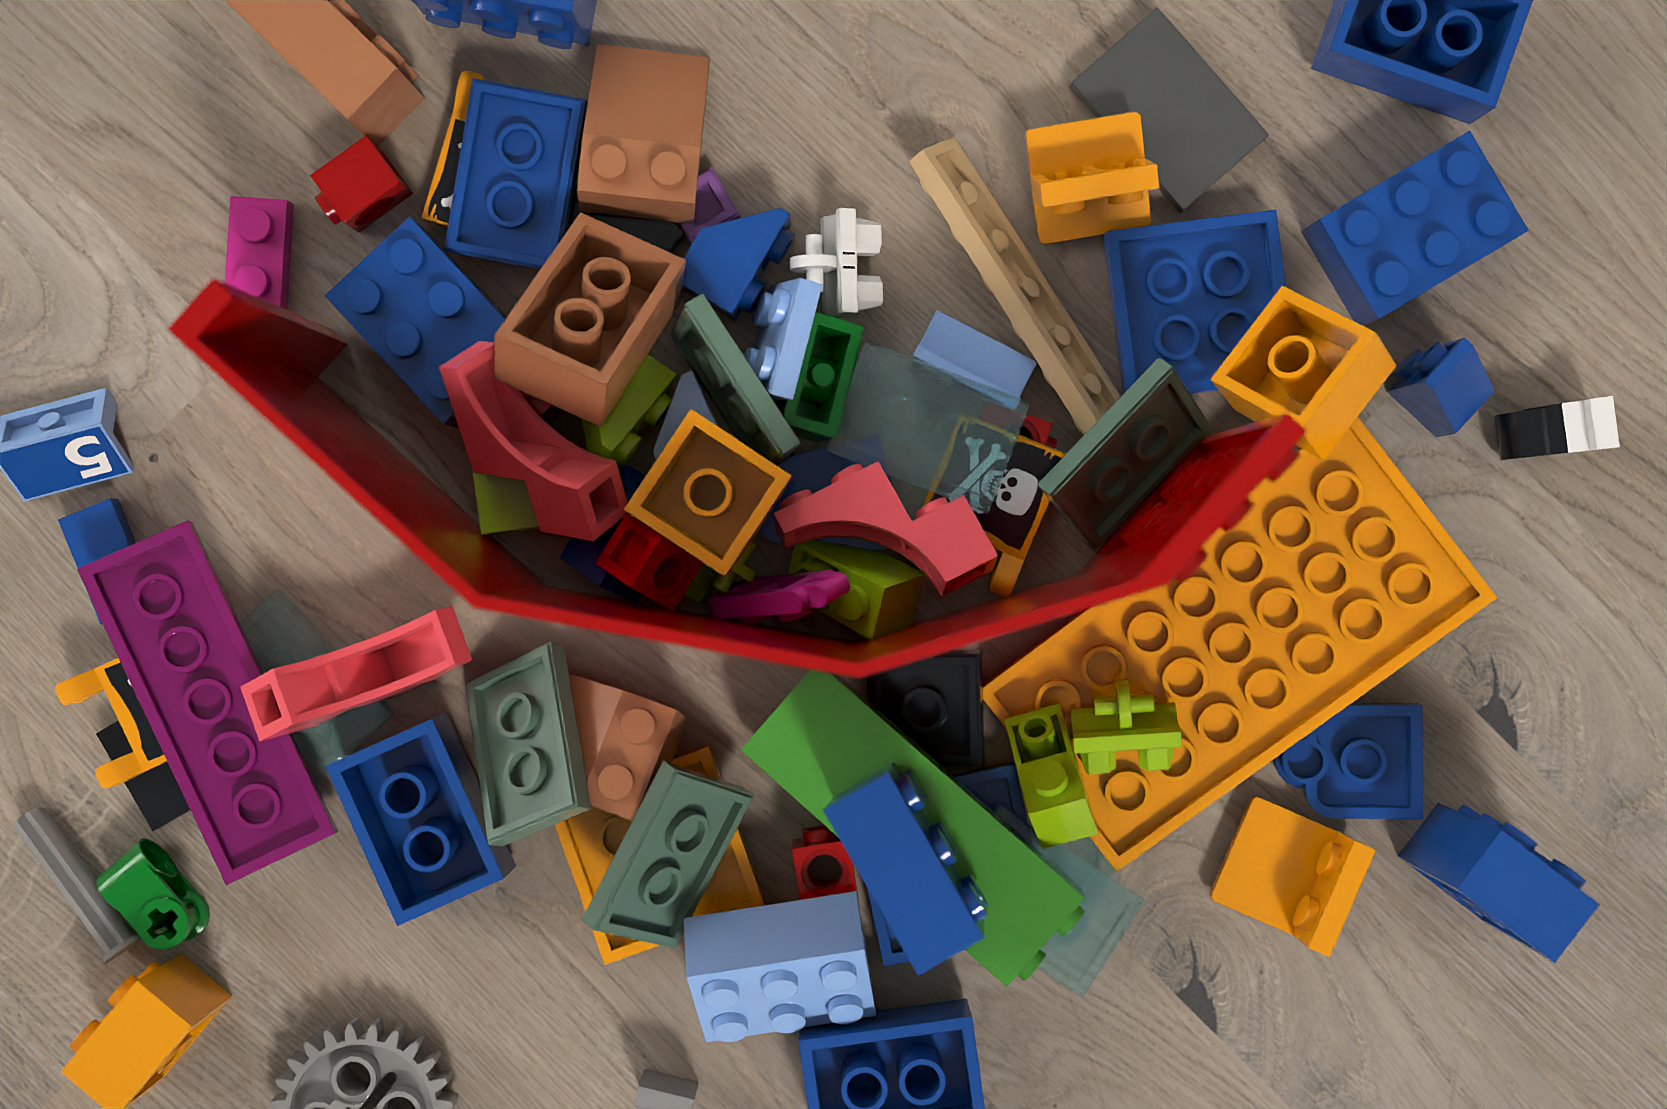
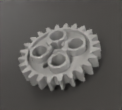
M356 1017L347 1024L345 1034L336 1023H333L324 1031V1040L314 1034L303 1044L306 1053L296 1051L286 1061L292 1071H284L275 1081V1084L285 1092L277 1094L270 1101L269 1107L273 1109H315L316 1107L324 1109H361V1106L389 1072L395 1073L397 1079L374 1109H396L393 1103V1098L404 1097L410 1100L415 1109H450L459 1099V1094L442 1091V1088L452 1078L453 1073L452 1071L436 1073L433 1069V1066L442 1055L440 1051L430 1053L425 1057L419 1052L425 1040L423 1034L416 1037L409 1044L403 1040L405 1024L400 1023L390 1035L384 1034L383 1018L378 1017L370 1025L368 1031L365 1032L359 1017ZM349 1062H358L364 1065L369 1071L370 1082L356 1080L350 1073Z

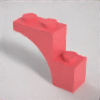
M478 341L441 365L439 370L473 472L524 480L541 532L594 541L628 513L624 510L628 501L616 460L592 454L564 438L541 418L519 389L495 379L494 342Z
M879 461L865 468L861 464L851 465L834 475L831 479V485L813 494L809 489L796 492L783 500L779 505L781 510L774 513V528L785 549L802 542L826 537H850L872 541L896 551L913 562L930 579L941 597L993 571L998 558L997 552L964 495L949 503L945 497L933 500L921 507L915 513L917 519L912 521Z
M453 606L436 609L407 624L351 646L297 663L273 668L242 685L240 688L259 741H264L318 726L349 709L404 695L472 661V657Z

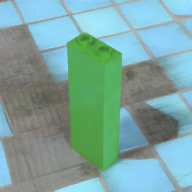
M810 669L740 749L836 836H838L823 811L833 797L893 762L900 773L910 769L927 798V801L924 802L925 807L921 810L932 826L940 821L957 849L958 853L955 854L957 861L953 863L961 878L971 874L988 903V906L985 907L989 916L984 918V939L966 948L965 951L1006 987L1016 976L1023 981L1030 977L1046 956V953L1041 950L1044 944L1055 932L1061 937L1065 936L1077 924L1085 912L1079 906L1085 899L1082 889L838 674Z

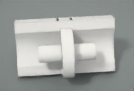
M838 208L836 209V214L820 218V234L805 236L806 255L791 257L790 271L806 273V280L822 284L820 292L822 293V314L842 319L859 311L881 306L883 303V282L880 276L857 275V256H874L880 252L882 246L881 224L856 218V209Z

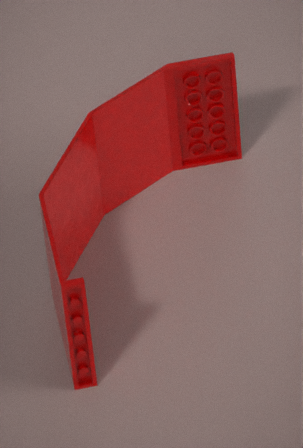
M215 278L205 286L167 328L170 333L473 608L857 678L1168 585L1174 578L1180 583L1184 582L1208 557L1209 553L1202 547L1219 528L1228 533L1250 512L1254 502L1248 496L1265 478L1271 483L1275 482L1294 464L1300 455V452L1294 448V445L1307 432L1288 413H1284L1206 436L1161 481L1077 574L1014 592L1008 597L1001 596L921 620L873 640L865 637L851 641L757 623L744 624L740 620L718 619L713 615L680 609L672 611L663 606L641 602L634 603L630 600L547 586L492 535H481L480 524L318 378L347 346V343L332 329Z

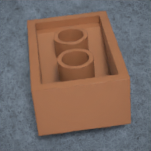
M597 44L584 122L577 183L580 212L694 224L710 57Z
M569 673L590 805L633 821L663 760L672 763L688 718L677 709Z

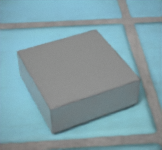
M644 1069L634 1106L638 1109H692L699 1082Z

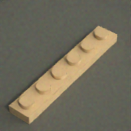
M955 136L922 149L909 161L920 179L922 188L934 200L950 225L954 238L964 247L980 272L984 285L994 294L1009 317L1015 333L1025 342L1041 367L1045 380L1055 389L1070 412L1076 428L1082 435H1085L1115 404L1121 395Z

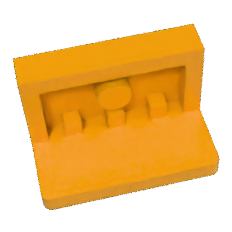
M1132 111L1030 128L1025 132L1037 237L1042 244L1102 235L1106 231L1143 227L1151 224L1148 190L1159 188L1157 164L1145 158L1141 116L1139 113Z

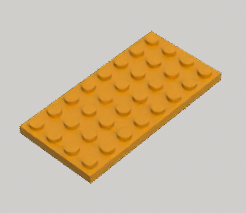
M1358 417L1324 461L1304 449L1298 448L1297 450L1300 452L1298 459L1279 479L1271 483L1265 478L1248 496L1254 502L1250 512L1228 533H1225L1221 528L1214 533L1202 547L1209 553L1208 557L1187 580L1180 583L1174 578L1168 585L1082 610L983 684V700L1006 729L1005 718L1060 703L1072 745L1073 735L1070 709L1094 708V698L1116 697V680L1128 679L1130 696L1153 694L1154 704L1175 702L1178 724L1181 729L1182 747L1174 748L1171 767L1168 770L1147 771L1144 768H1140L1138 750L1115 751V770L1105 774H1088L1085 772L1080 753L1076 754L1098 831L1097 835L1089 837L1116 872L1497 599L1491 588Z

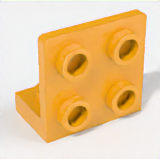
M1252 796L1212 885L1209 896L1213 901L1293 935L1307 948L1330 957L1376 850L1349 835L1263 798Z

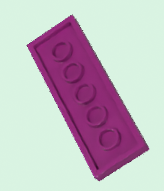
M187 520L78 568L77 571L225 884L233 883L337 833L338 829L293 734L289 733L264 741H259L240 687L264 673L193 522Z

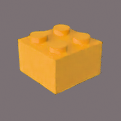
M1281 286L1210 380L1235 411L1255 422L1288 413L1307 430L1295 445L1324 461L1394 370L1396 364L1376 332Z
M690 409L624 510L725 577L730 575L793 480V476Z
M181 953L163 965L155 960L138 977L134 974L129 976L107 1001L113 1009L100 1022L95 1019L89 1023L73 1040L69 1048L76 1054L61 1070V1073L104 1109H127L163 1080L230 1000L232 995Z

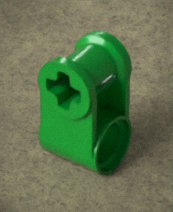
M146 838L140 839L96 879L97 888L103 898L122 914L140 935L143 942L151 948L158 950L171 949L183 941L191 940L200 935L208 926L210 911L205 898L196 891L177 869L170 855L154 841ZM191 904L193 907L187 909L186 905ZM176 912L178 918L174 921L172 925L170 920L175 916ZM159 929L163 932L161 934L155 933Z

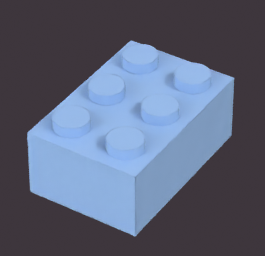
M857 891L683 918L686 978L706 1043L713 1041L735 1042L743 1039L745 1036L771 1032L793 1033L803 1027L829 1023L851 1024L861 1018L876 1016Z

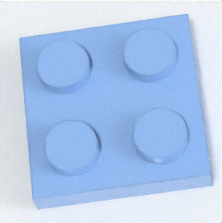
M797 278L771 285L768 293L762 292L758 299L753 323L759 326L754 348L749 347L744 357L772 400H793L822 284Z

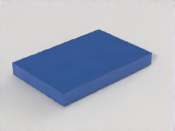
M475 78L472 79L444 251L539 270L542 268L568 230L581 155L587 100Z

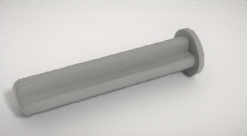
M42 807L34 808L15 821V830L106 954L101 958L104 964L117 958L142 940L140 935L133 931L122 914L103 898L97 888L96 878L46 809Z

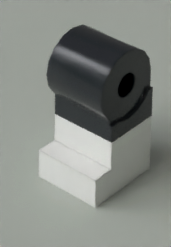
M1613 396L1553 404L1494 415L1500 460L1620 447Z

